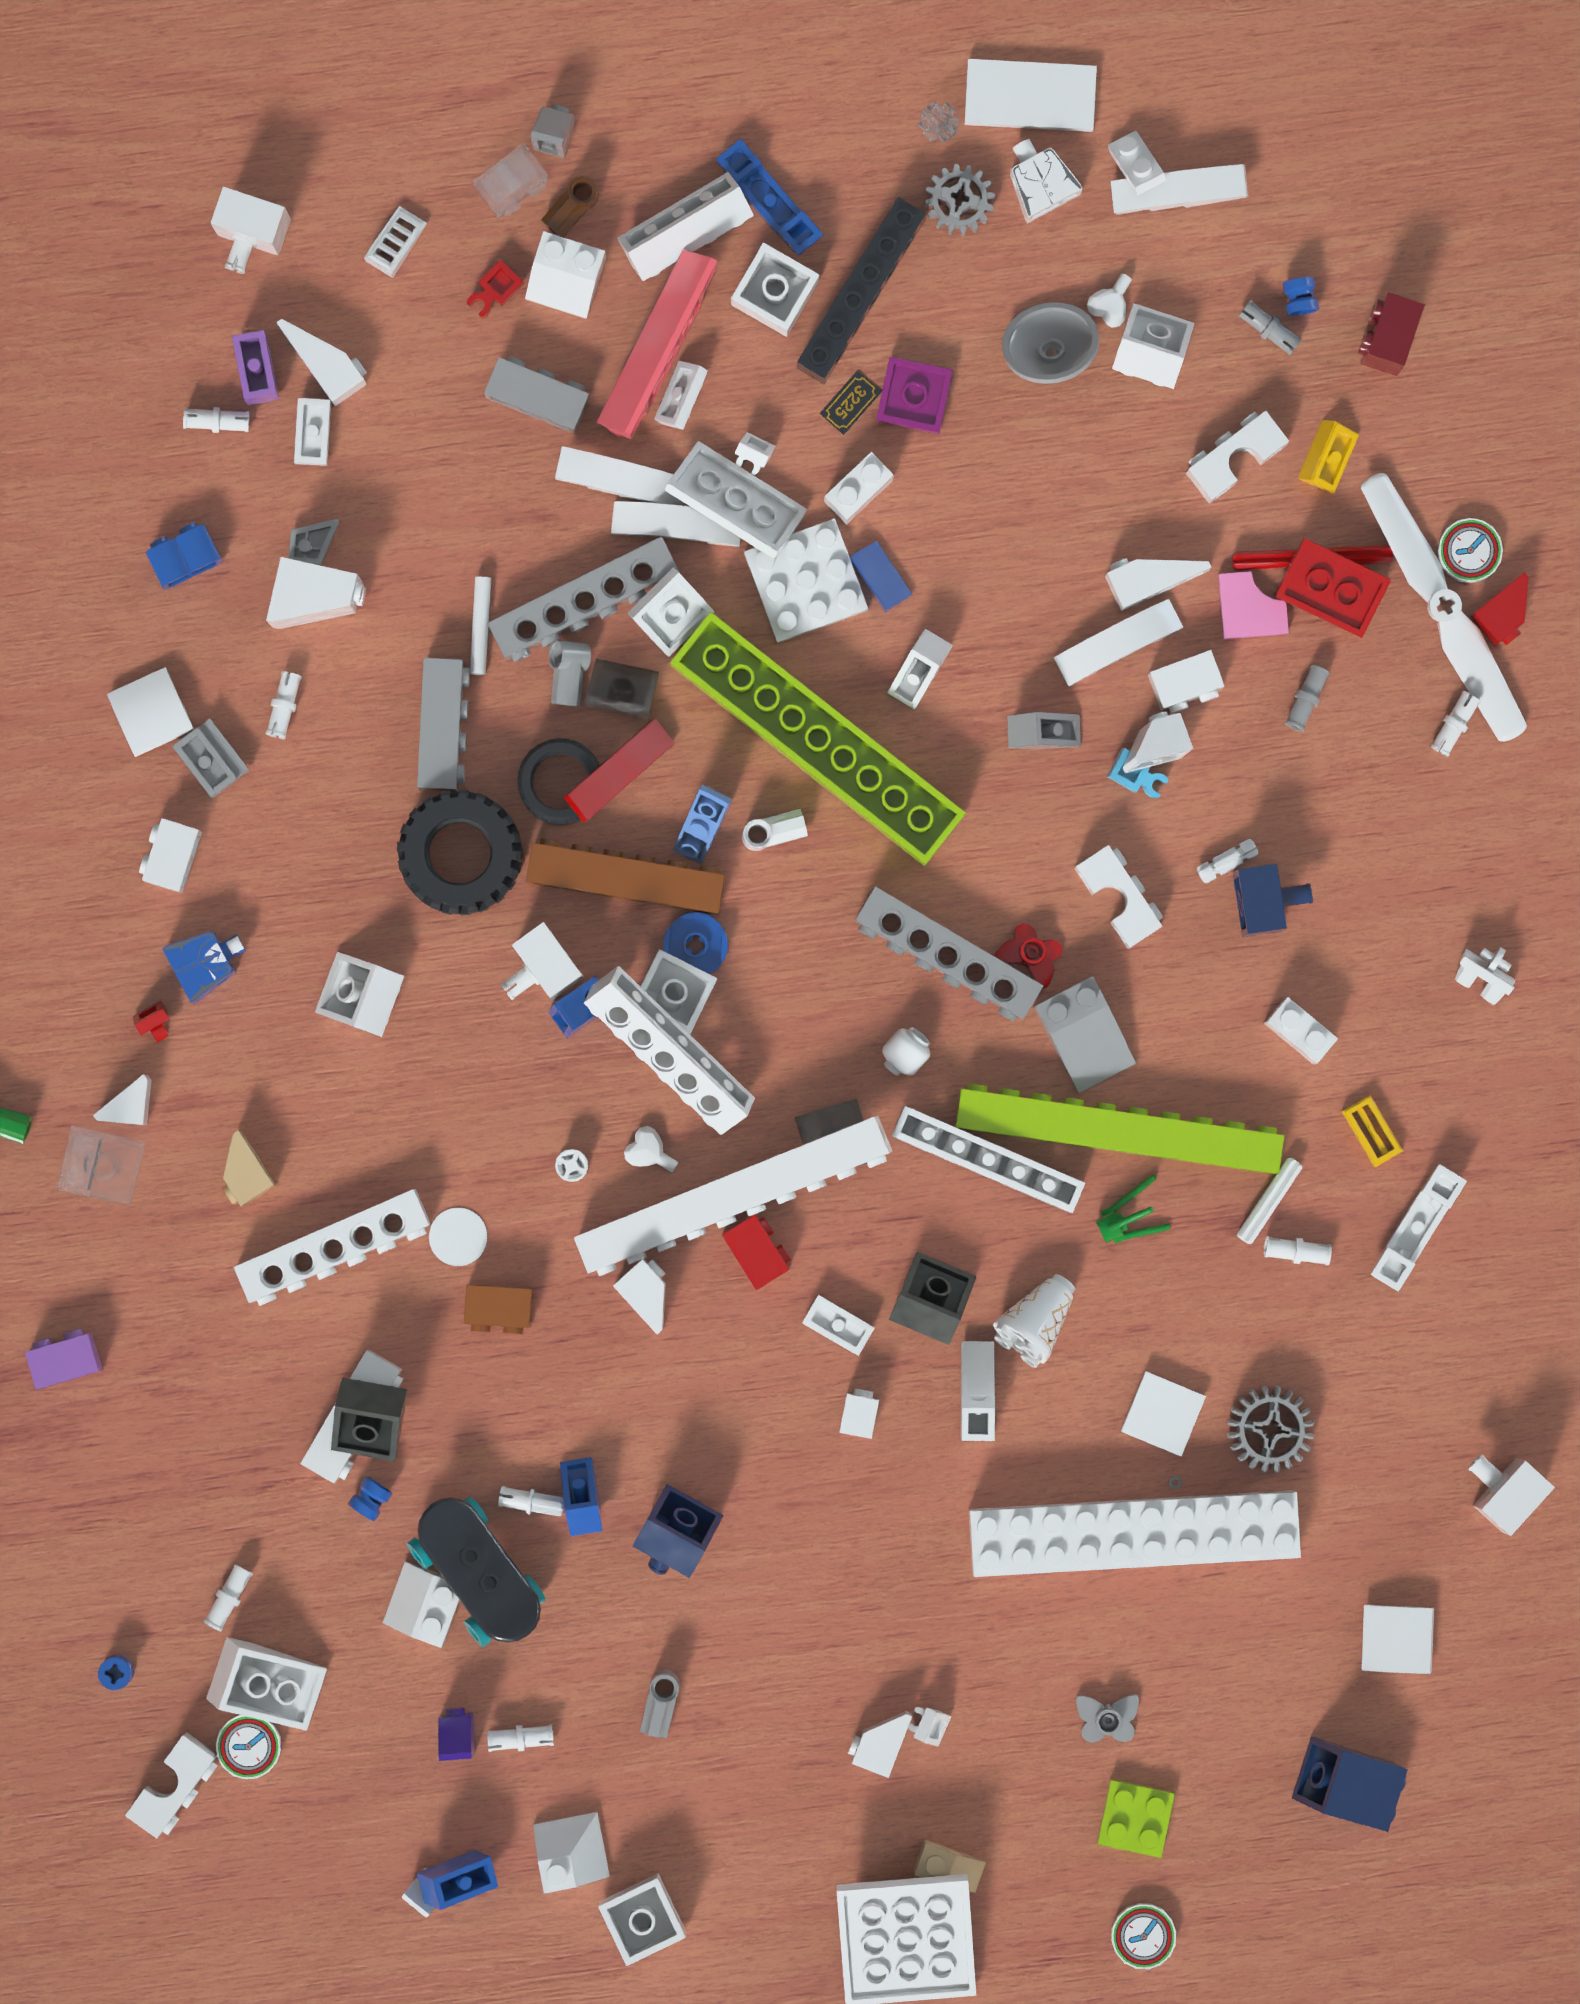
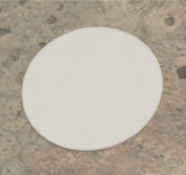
M451 1208L442 1212L433 1221L429 1231V1243L433 1253L442 1262L452 1266H464L477 1260L483 1253L487 1244V1230L482 1219L473 1211L465 1208Z

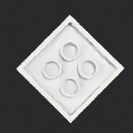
M835 518L793 533L775 559L756 547L744 551L777 644L868 611V606Z

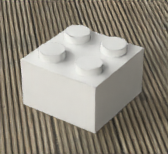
M763 243L732 295L731 305L788 337L816 289L820 275Z
M659 1873L599 1901L598 1908L626 1966L686 1938L687 1932Z

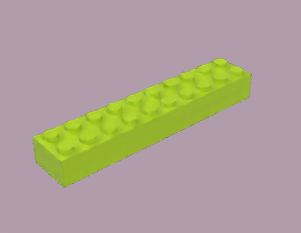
M712 612L706 616L671 660L670 665L673 669L924 867L965 817L966 812Z

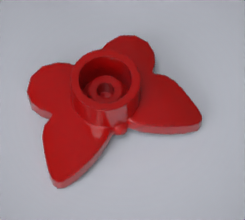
M1024 923L1020 924L1014 930L1015 940L1006 941L996 951L994 957L1004 963H1022L1023 966H1028L1034 980L1042 984L1043 988H1047L1054 973L1052 961L1057 960L1063 952L1062 946L1059 942L1052 939L1043 941L1037 939V934L1033 927Z

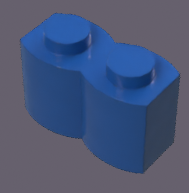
M197 523L188 524L179 530L180 535L170 540L167 537L159 538L150 544L151 549L145 552L164 590L172 588L222 563L221 557L204 524L197 526Z

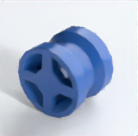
M120 1655L112 1656L100 1665L98 1671V1678L101 1684L110 1690H119L125 1687L134 1675L131 1661Z

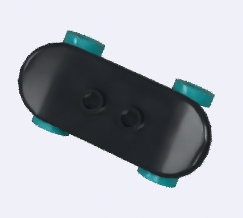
M469 1496L465 1500L452 1497L439 1499L423 1512L418 1524V1539L414 1537L406 1543L409 1551L424 1569L434 1564L471 1615L464 1621V1625L473 1639L482 1648L491 1642V1638L496 1641L509 1643L527 1637L536 1628L540 1620V1604L546 1601L543 1592L529 1575L523 1576L487 1527L486 1524L489 1523L488 1518L472 1497Z

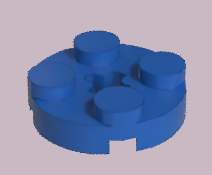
M698 912L687 913L675 920L666 930L663 939V950L711 974L719 969L727 956L728 939L720 923L711 916ZM693 936H699L700 942L705 943V948L699 949L697 955L692 954V949L686 948V943L691 942Z

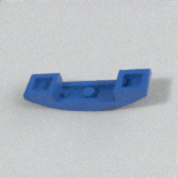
M741 138L716 158L724 172H729L739 185L748 202L798 256L823 237V233L805 212L801 211L788 197Z

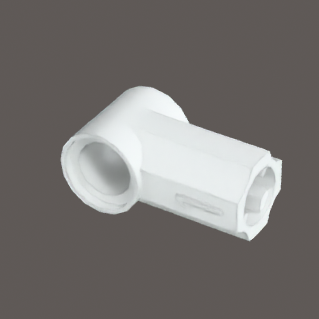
M801 809L748 822L742 833L744 845L749 850L761 851L766 847L807 837L806 824ZM753 827L762 828L766 833L765 841L758 844L753 843L748 837V831Z

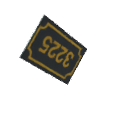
M857 371L820 415L844 435L882 391Z

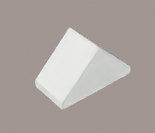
M143 1074L93 1115L97 1121L147 1126L152 1082L150 1077Z

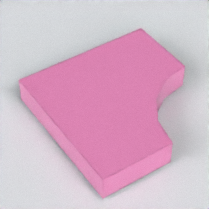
M1251 571L1218 574L1223 640L1285 635L1289 633L1286 602L1274 600L1263 594L1255 585Z

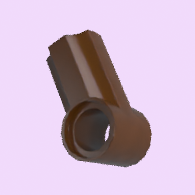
M585 176L574 178L565 193L541 219L557 236L564 238L587 210L596 205L599 193L592 179ZM583 185L592 189L590 198L584 201L575 198V191L578 187Z

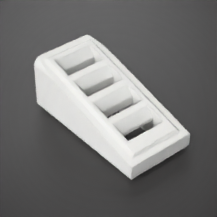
M399 206L365 255V261L394 278L427 223ZM402 218L415 226L413 232L398 224L399 220ZM395 229L407 236L408 239L404 242L392 235V231ZM387 239L401 247L399 252L385 245ZM381 250L394 258L391 263L378 255Z

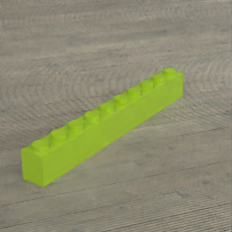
M969 1083L968 1089H960L955 1127L959 1129L1271 1174H1279L1284 1135L1277 1134V1128L1258 1125L1257 1131L1244 1130L1245 1123L1226 1121L1224 1127L1212 1125V1118L1194 1116L1193 1122L1180 1120L1181 1114L1161 1111V1117L1148 1116L1149 1109L1129 1107L1128 1113L1116 1111L1115 1104L1097 1102L1096 1108L1083 1106L1084 1100L1065 1097L1064 1103L1051 1102L1052 1095L1033 1093L1032 1099L1019 1097L1020 1091L1000 1088V1094L988 1093V1086Z

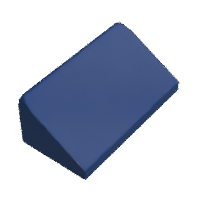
M877 541L850 556L851 562L885 613L912 595Z

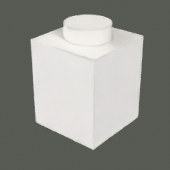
M854 1388L853 1394H846L840 1433L872 1439L879 1399L873 1398L874 1392Z

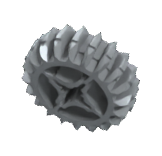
M1266 1385L1261 1386L1262 1396L1258 1397L1254 1389H1250L1249 1395L1252 1400L1248 1402L1244 1397L1240 1396L1238 1401L1244 1408L1240 1410L1232 1407L1230 1410L1232 1413L1239 1415L1237 1421L1227 1419L1228 1425L1236 1426V1431L1227 1432V1438H1238V1442L1230 1446L1231 1450L1235 1451L1242 1448L1243 1451L1239 1454L1238 1459L1242 1462L1250 1456L1251 1459L1248 1467L1254 1469L1258 1461H1260V1471L1262 1473L1267 1472L1269 1464H1272L1274 1473H1280V1462H1283L1288 1470L1292 1469L1293 1466L1289 1458L1293 1456L1295 1460L1301 1462L1303 1457L1297 1453L1299 1448L1307 1452L1311 1449L1309 1445L1303 1443L1304 1438L1314 1439L1315 1437L1313 1433L1305 1432V1427L1315 1425L1313 1420L1304 1421L1303 1419L1304 1416L1311 1413L1310 1408H1303L1299 1411L1298 1407L1304 1400L1298 1397L1291 1402L1290 1399L1293 1396V1391L1290 1389L1285 1392L1283 1397H1280L1281 1387L1277 1385L1274 1386L1272 1395H1269V1389ZM1270 1402L1266 1416L1262 1420H1246L1254 1408L1263 1403ZM1280 1403L1292 1412L1297 1429L1284 1426L1281 1423ZM1270 1420H1275L1274 1426H1279V1429L1287 1432L1272 1433L1271 1438L1268 1439L1265 1437L1267 1433L1263 1432L1260 1428H1255V1426L1263 1427V1425H1269ZM1244 1430L1257 1432L1261 1436V1455L1257 1454L1249 1446ZM1282 1437L1295 1438L1292 1445L1286 1451L1271 1456L1278 1439Z

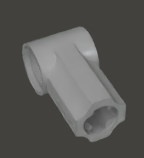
M558 640L552 643L549 650V663L554 669L551 695L552 704L580 706L583 672L588 669L591 662V650L587 643Z
M660 1670L653 1675L640 1732L658 1738L668 1737L680 1684L678 1676L674 1672ZM661 1679H668L673 1683L674 1689L671 1693L662 1694L657 1691L656 1683Z

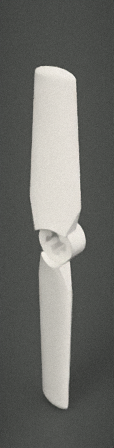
M1378 473L1370 476L1362 483L1361 489L1409 585L1428 603L1427 609L1432 619L1439 622L1437 625L1443 651L1470 695L1481 700L1478 708L1497 739L1505 742L1516 738L1525 731L1527 724L1480 629L1461 611L1462 602L1458 594L1447 588L1442 565L1387 474ZM1441 597L1444 601L1450 600L1452 602V606L1449 608L1450 614L1448 615L1445 611L1439 612L1437 610V606L1440 605L1439 598Z

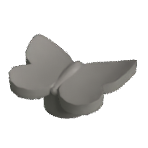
M1131 1694L1125 1696L1112 1705H1103L1099 1701L1085 1695L1076 1696L1079 1716L1082 1720L1086 1721L1081 1729V1735L1085 1741L1091 1743L1098 1742L1105 1735H1111L1117 1741L1127 1742L1134 1737L1135 1730L1130 1721L1137 1714L1139 1705L1138 1695Z

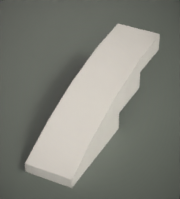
M1244 164L1164 173L1165 182L1138 196L1127 179L1110 181L1113 210L1117 215L1148 209L1157 211L1180 206L1189 208L1248 197Z
M564 446L561 448L555 480L587 486L588 489L616 494L621 498L684 506L683 501L665 491L667 483L674 474Z

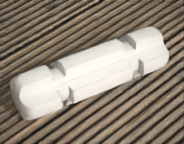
M1247 839L1239 844L1238 849L1233 847L1214 857L1212 863L1209 864L1207 861L1198 866L1197 872L1204 883H1209L1217 878L1216 875L1218 873L1223 875L1243 864L1244 859L1249 861L1258 856V849L1251 839Z

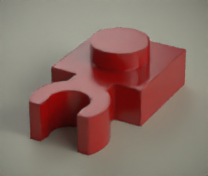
M500 259L478 282L479 286L484 290L481 293L472 294L466 303L471 307L476 301H482L485 306L478 315L483 319L490 314L491 304L494 301L502 307L524 285V282Z

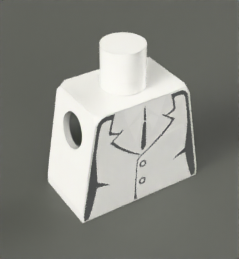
M1030 139L1024 140L1013 147L1020 164L1011 169L1010 177L1027 223L1081 195L1083 189L1081 184L1052 148L1037 154Z

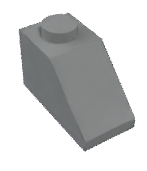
M554 104L550 108L542 106L530 136L533 150L565 158L575 123L574 115L569 114L570 110L568 108Z
M1033 712L1007 716L1009 748L1052 749L1081 747L1080 715Z

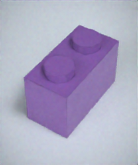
M260 330L232 336L243 396L247 405L280 400L268 336L265 331Z
M82 1329L63 1334L64 1341L52 1344L51 1338L32 1343L33 1350L25 1352L35 1389L45 1388L102 1371L93 1334L83 1335Z

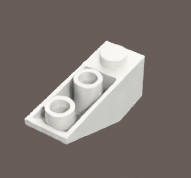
M961 1341L960 1439L962 1441H995L994 1341Z

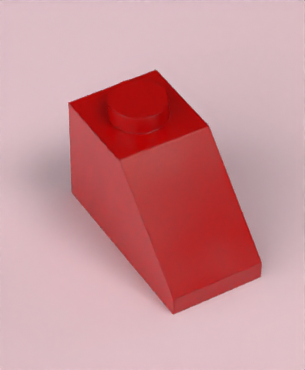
M1525 572L1470 616L1494 646L1501 641L1508 645L1521 634L1517 628L1525 622L1529 577Z

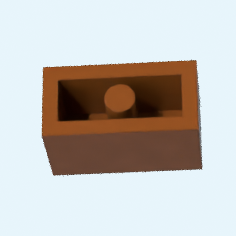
M467 1284L464 1324H471V1331L490 1332L491 1326H503V1333L523 1334V1328L531 1327L533 1288Z

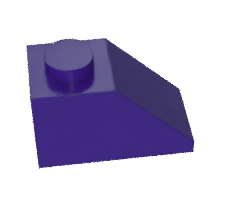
M464 1707L445 1709L446 1714L440 1715L438 1718L439 1761L472 1759L476 1752L473 1712L465 1713Z

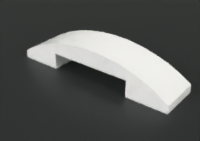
M614 501L611 534L634 537L662 536V538L740 547V537L691 506Z
M1167 599L1086 639L1054 657V660L1069 687L1135 651L1182 629L1183 625L1170 600Z
M1438 1164L1397 1226L1370 1275L1399 1292L1414 1268L1417 1258L1467 1181Z

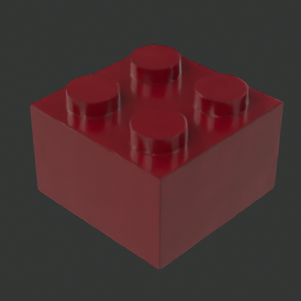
M1390 292L1386 294L1383 300L1378 299L1376 305L1372 308L1368 323L1373 325L1372 330H1367L1358 350V354L1363 355L1360 364L1398 376L1405 366L1425 304Z

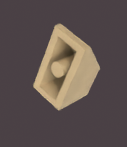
M241 1130L233 1133L223 1176L227 1186L223 1187V1190L232 1204L238 1202L240 1206H245L275 1187L276 1183Z
M924 1839L914 1867V1875L923 1878L967 1874L969 1892L975 1893L986 1861Z

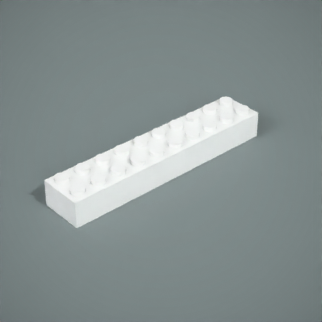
M1294 1490L969 1509L972 1574L974 1577L1301 1558L1297 1492Z

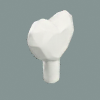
M1121 273L1113 288L1102 289L1091 295L1087 302L1088 312L1093 316L1102 317L1104 322L1111 328L1120 326L1126 317V302L1123 294L1132 279L1128 275Z
M649 1126L640 1127L635 1133V1142L629 1144L624 1150L625 1160L634 1166L643 1167L657 1163L672 1173L679 1163L663 1153V1143L655 1129Z

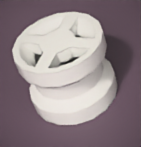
M574 1149L565 1150L560 1153L555 1163L558 1175L570 1182L579 1181L584 1178L589 1167L586 1156Z

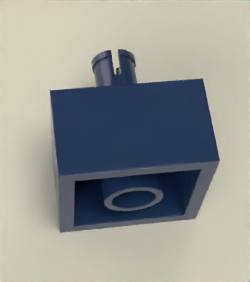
M1277 864L1238 869L1232 874L1242 938L1281 932L1287 929L1284 907L1313 903L1310 883L1281 888Z
M666 1484L632 1547L652 1557L648 1566L654 1573L666 1574L670 1567L690 1578L724 1515Z

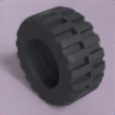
M448 790L440 792V795L433 798L430 796L422 801L423 804L417 809L414 808L409 814L410 817L406 824L403 823L400 830V841L397 842L399 858L397 862L408 888L427 906L450 915L458 914L464 916L475 912L481 913L488 910L495 903L498 904L505 898V894L512 890L515 885V880L522 866L523 849L520 834L511 817L496 801L494 802L483 794L469 792V790L454 792ZM463 822L476 826L485 834L490 844L491 854L487 868L478 878L467 883H452L443 879L436 873L430 861V845L434 836L443 827L452 823Z

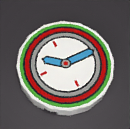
M1473 518L1458 520L1449 526L1439 539V562L1446 574L1458 582L1476 583L1485 580L1496 571L1502 559L1503 547L1501 538L1493 526L1483 520Z
M238 1715L230 1719L219 1731L216 1741L217 1757L222 1767L232 1776L242 1779L259 1778L268 1773L278 1762L281 1752V1736L272 1722Z
M1138 1903L1127 1906L1116 1916L1111 1927V1941L1115 1953L1125 1964L1135 1969H1151L1160 1966L1171 1956L1176 1945V1930L1172 1919L1162 1908L1152 1903Z

